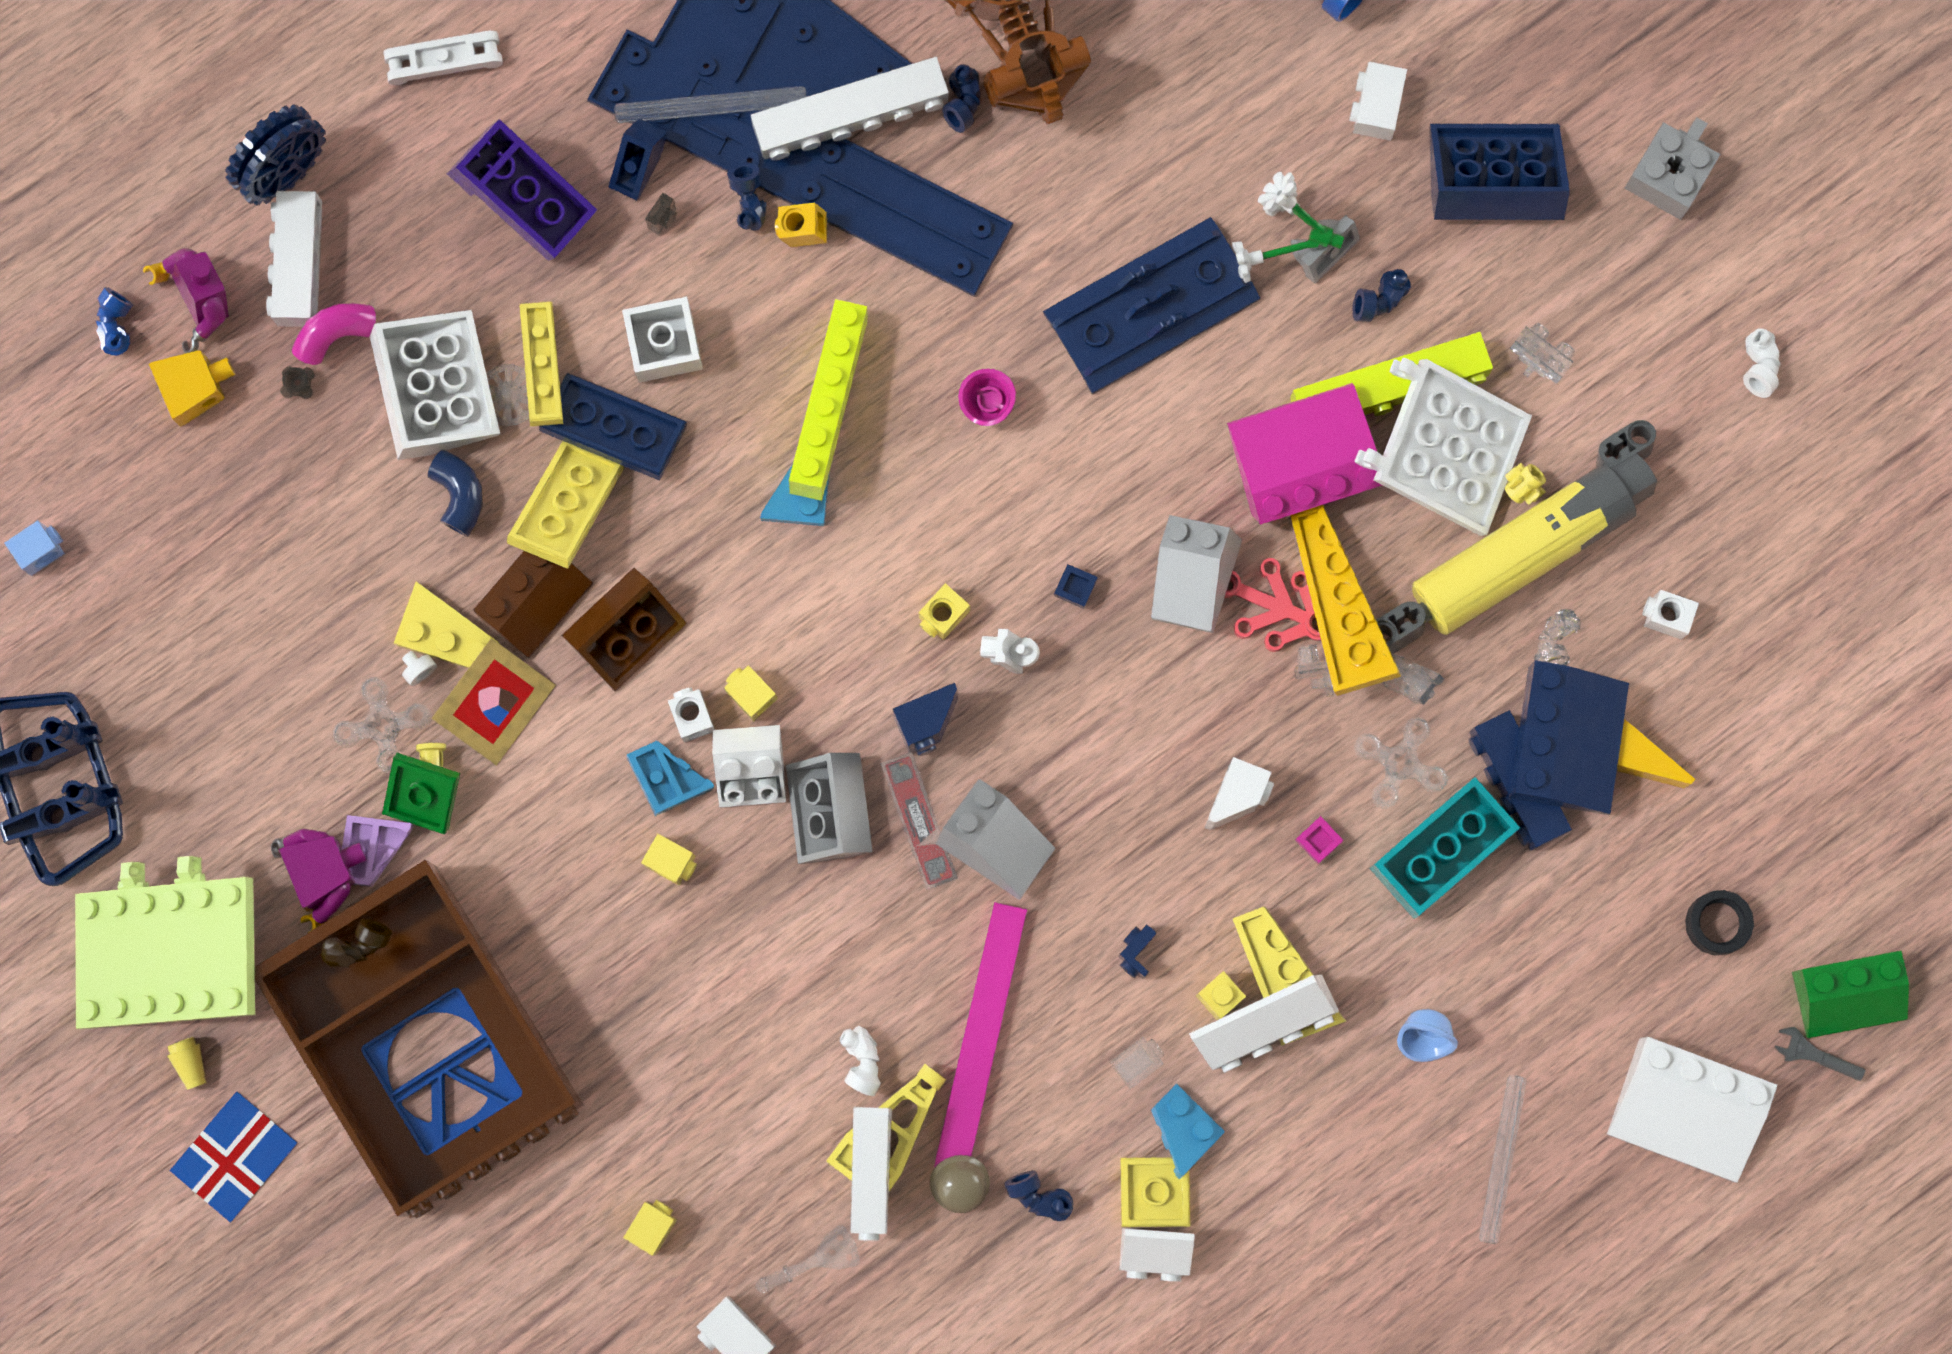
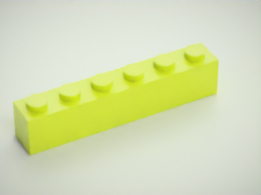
M835 299L789 477L790 494L820 501L823 499L868 322L867 306Z
M1477 332L1294 389L1290 399L1291 402L1353 383L1364 415L1374 412L1375 416H1380L1391 412L1393 406L1404 402L1411 384L1410 380L1397 377L1389 372L1395 359L1401 362L1402 358H1407L1417 365L1419 360L1428 359L1476 386L1487 381L1486 377L1491 373L1493 366L1481 332Z

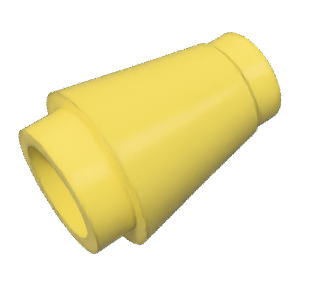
M194 1037L167 1046L170 1053L167 1057L187 1090L206 1083L200 1043L196 1044Z

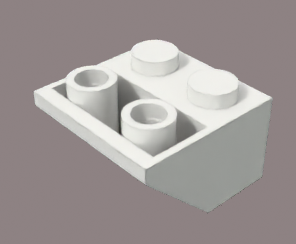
M780 725L713 730L712 755L719 807L786 802Z

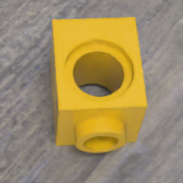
M816 203L778 207V218L775 220L776 234L789 247L827 243V212ZM804 220L803 226L795 231L796 225Z

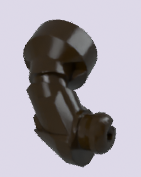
M362 919L355 931V936L359 942L354 944L343 939L329 938L322 945V960L332 967H350L349 965L366 961L368 960V955H372L378 949L387 947L392 931L379 922Z

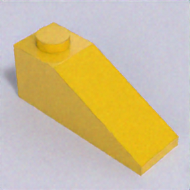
M1624 719L1617 771L1680 788H1686L1695 781L1694 777Z

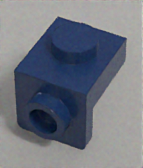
M1147 924L1142 930L1136 926L1123 940L1127 947L1118 956L1123 961L1120 967L1134 979L1137 975L1144 979L1149 973L1135 959L1157 934Z

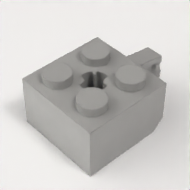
M1696 117L1686 133L1681 129L1678 131L1663 122L1624 189L1681 220L1720 156L1718 152L1705 146L1706 143L1699 140L1708 123ZM1673 169L1675 171V174L1671 173L1669 170Z

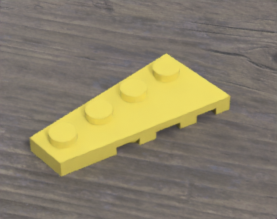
M1261 907L1233 918L1263 998L1313 975L1266 907ZM1338 1012L1332 1015L1334 1022L1315 1030L1312 1024L1302 1029L1303 1036L1296 1040L1346 1022V1020ZM1280 1039L1281 1046L1285 1045L1283 1039Z

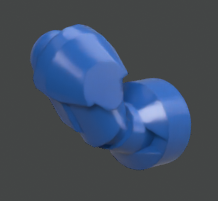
M104 287L97 298L100 305L97 316H99L100 320H95L98 326L97 333L101 341L100 347L109 355H120L129 348L130 334L115 320L117 317H126L133 304L115 290Z

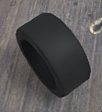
M1727 890L1711 891L1697 898L1688 908L1685 918L1686 933L1692 944L1702 952L1714 956L1727 955L1744 947L1751 938L1754 929L1753 913L1748 903L1738 894ZM1723 903L1735 910L1739 918V928L1733 939L1717 943L1708 939L1702 932L1700 927L1701 914L1711 904Z

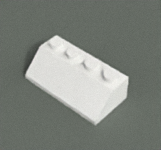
M1312 975L1191 1032L1189 1035L1211 1069L1222 1068L1225 1073L1242 1065L1240 1058L1252 1053L1255 1059L1272 1051L1273 1049L1270 1044L1280 1039H1283L1284 1043L1287 1044L1302 1037L1303 1033L1301 1030L1312 1024L1315 1030L1334 1022L1332 1015L1338 1013L1339 1010L1323 976Z

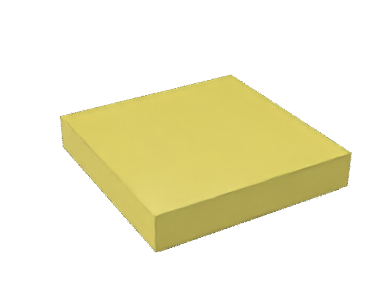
M1120 1158L1121 1227H1190L1189 1170L1182 1178L1178 1179L1174 1173L1176 1167L1172 1158Z

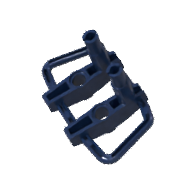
M71 692L0 698V713L4 710L67 705L78 723L74 725L66 720L61 721L57 717H48L41 724V730L46 731L42 733L43 735L28 737L22 742L6 749L4 748L0 726V792L9 819L0 822V832L5 844H21L36 877L47 886H59L66 883L118 847L123 839L122 813L119 807L123 804L117 784L111 782L99 743L103 742L98 725L96 722L91 721L88 712L78 697ZM42 746L43 756L38 761L33 762L32 751L36 747ZM87 750L98 787L71 780L66 782L61 790L62 794H66V796L47 800L35 808L23 813L21 812L10 778L38 770H48L53 765ZM62 808L64 811L63 819L61 822L54 824L52 822V814L56 809ZM107 812L109 837L58 872L51 873L34 839L59 832H68L73 827Z

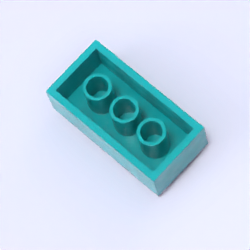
M1474 777L1369 869L1411 917L1415 919L1520 829V827L1478 779Z

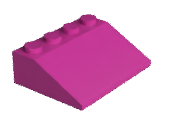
M1353 383L1227 423L1250 512L1260 525L1382 486L1373 481L1377 471L1364 468L1355 463L1359 450L1366 452L1368 448L1375 451L1377 449Z

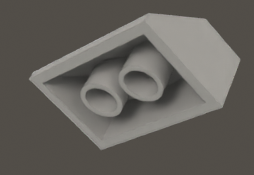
M827 753L786 765L798 864L851 858L871 853L872 844L860 753Z

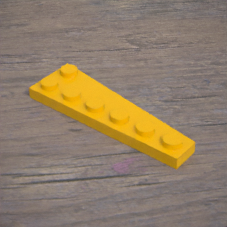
M1324 505L1292 514L1293 528L1334 693L1339 696L1401 677Z

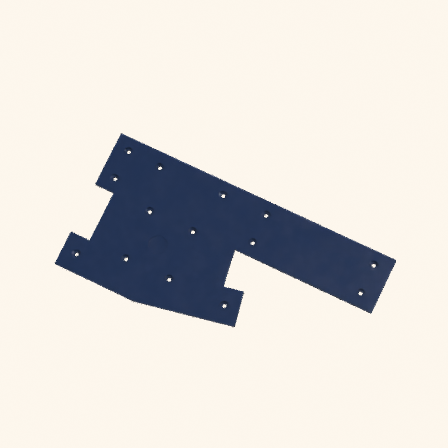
M677 0L654 42L626 29L588 96L587 102L631 124L640 118L668 131L666 142L726 172L736 164L748 163L747 159H753L751 163L757 165L760 170L761 184L758 187L759 189L791 205L816 203L827 212V223L975 297L1014 223L847 139L833 141V138L820 142L821 145L812 150L803 151L800 148L790 151L789 156L780 160H771V158L764 160L752 125L751 114L912 64L830 0H745L744 4L740 3L741 0ZM802 30L806 31L805 34H801L800 32ZM635 53H638L639 56H638V57H634V54H635ZM708 64L709 68L705 69L703 66ZM882 69L883 72L879 73L877 72V70ZM615 90L618 91V94L616 95L613 94V91ZM769 95L770 98L765 99L764 96ZM659 112H664V115L659 116ZM829 151L834 152L833 155H829L828 153ZM808 189H813L812 193H808L807 191ZM982 226L984 230L980 231L978 228ZM958 265H963V269H959Z

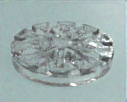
M502 364L493 367L486 375L488 382L492 378L498 385V387L489 385L490 392L494 393V395H491L493 403L497 402L494 405L498 424L511 426L524 422L529 418V408L528 410H523L520 406L521 402L528 404V397L523 395V393L527 392L526 384L520 386L526 378L525 369L514 364ZM505 371V382L499 377L498 374ZM512 372H519V374L512 382ZM504 408V416L498 418V413ZM511 409H515L518 413L516 418L511 417Z

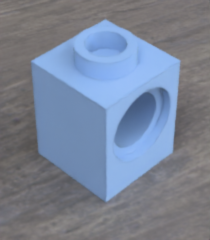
M38 520L4 543L21 569L31 576L65 554L59 546L63 540L52 525L46 527Z

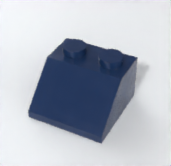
M955 682L893 708L895 722L910 755L917 752L919 757L937 749L935 745L941 742L958 700Z

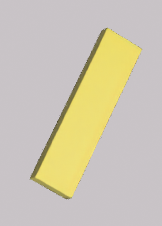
M552 301L519 304L530 427L563 424Z

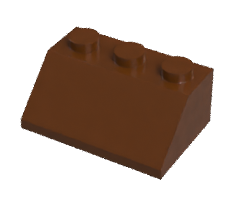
M523 551L473 611L482 621L529 659L593 585V582L572 563L567 569Z
M633 568L561 636L616 691L687 623L657 588L636 568Z

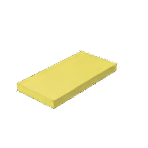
M562 441L507 537V544L568 569L624 470V466Z

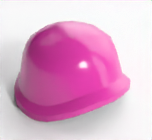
M995 369L974 371L963 380L958 394L959 405L965 416L975 424L981 426L996 425L1005 420L1014 407L1016 400L1015 386L1012 380L1001 371Z

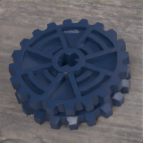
M293 104L290 108L287 105L283 106L279 112L274 110L269 113L267 119L264 121L261 119L257 122L256 127L245 134L246 138L243 142L236 145V152L229 157L228 161L231 164L225 169V172L228 174L225 178L235 190H240L241 195L248 203H254L256 206H259L262 202L265 204L270 203L276 197L277 191H286L287 189L291 190L294 188L295 183L299 179H303L306 176V171L315 165L316 162L314 160L317 156L321 155L323 151L321 146L326 143V138L324 137L326 130L318 121L312 120L309 113L302 106L299 107Z

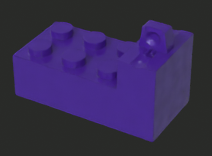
M500 119L485 130L447 173L470 196L476 194L548 261L554 259L597 211L587 199Z

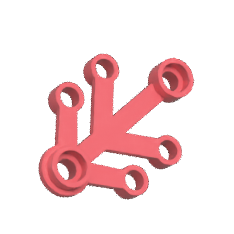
M1267 558L1260 566V574L1265 579H1268L1275 598L1242 584L1239 575L1232 571L1230 581L1233 584V588L1226 591L1224 598H1231L1235 595L1269 610L1251 618L1242 617L1238 619L1234 625V633L1237 637L1247 639L1254 631L1288 618L1299 623V625L1283 632H1269L1264 640V645L1269 651L1278 652L1283 648L1284 644L1305 636L1315 641H1321L1319 630L1314 629L1312 626V621L1316 620L1304 571H1298L1293 574L1290 586L1295 592L1300 594L1305 610L1293 606L1280 575V564L1276 559ZM1271 563L1276 567V572L1268 574L1265 572L1264 566ZM1295 578H1305L1306 586L1298 587L1295 584ZM1240 623H1247L1250 626V631L1245 634L1241 633L1238 630V625ZM1277 636L1281 644L1277 647L1271 646L1269 638Z

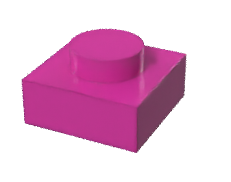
M1321 816L1295 839L1317 864L1344 841Z

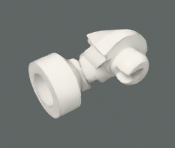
M1757 329L1749 334L1745 341L1746 353L1758 364L1753 365L1746 372L1743 382L1751 393L1761 398H1767L1779 385L1777 378L1780 367L1779 350L1773 333L1766 329Z
M861 1026L855 1027L854 1030L847 1029L842 1033L840 1043L843 1047H846L849 1054L856 1056L860 1064L857 1067L850 1068L844 1081L850 1087L865 1095L875 1096L881 1085L877 1077L878 1066L876 1062L880 1061L877 1055V1043L868 1031Z

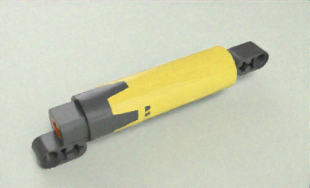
M1637 420L1609 436L1599 446L1596 459L1597 468L1414 581L1412 592L1418 603L1405 602L1376 620L1382 634H1386L1391 638L1387 642L1391 654L1393 655L1422 636L1425 630V623L1427 622L1441 634H1450L1632 520L1636 516L1635 506L1652 496L1657 485V479L1653 471L1644 461L1652 453L1656 439L1654 426L1648 421ZM1641 436L1647 440V443L1638 444L1632 438ZM1408 618L1410 621L1416 619V624H1412L1410 621L1404 623V619Z

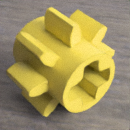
M1520 463L1505 475L1506 479L1509 480L1505 486L1506 493L1516 503L1522 504L1526 501L1530 505L1546 493L1544 488L1541 487L1546 482V478L1542 471L1533 464H1528L1525 467Z

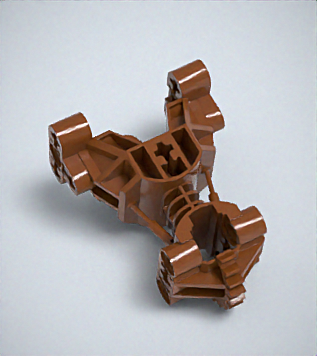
M945 0L955 10L954 13L959 18L969 15L983 32L981 35L1002 62L1000 67L989 70L983 80L985 91L992 107L1002 106L1038 112L1042 116L1043 121L1048 125L1062 120L1064 114L1061 102L1089 67L1091 57L1082 36L1067 40L1066 36L1055 32L1053 7H1050V0H1045V7L1043 8L1045 31H1038V21L1034 20V11L1030 10L1029 7L1030 0ZM978 18L987 21H1000V30L1004 32V40L1009 45L1008 52L1004 50L990 29L986 30ZM1034 49L1037 58L1046 61L1053 79L1031 88L1025 80L1020 59L1023 55L1022 51Z

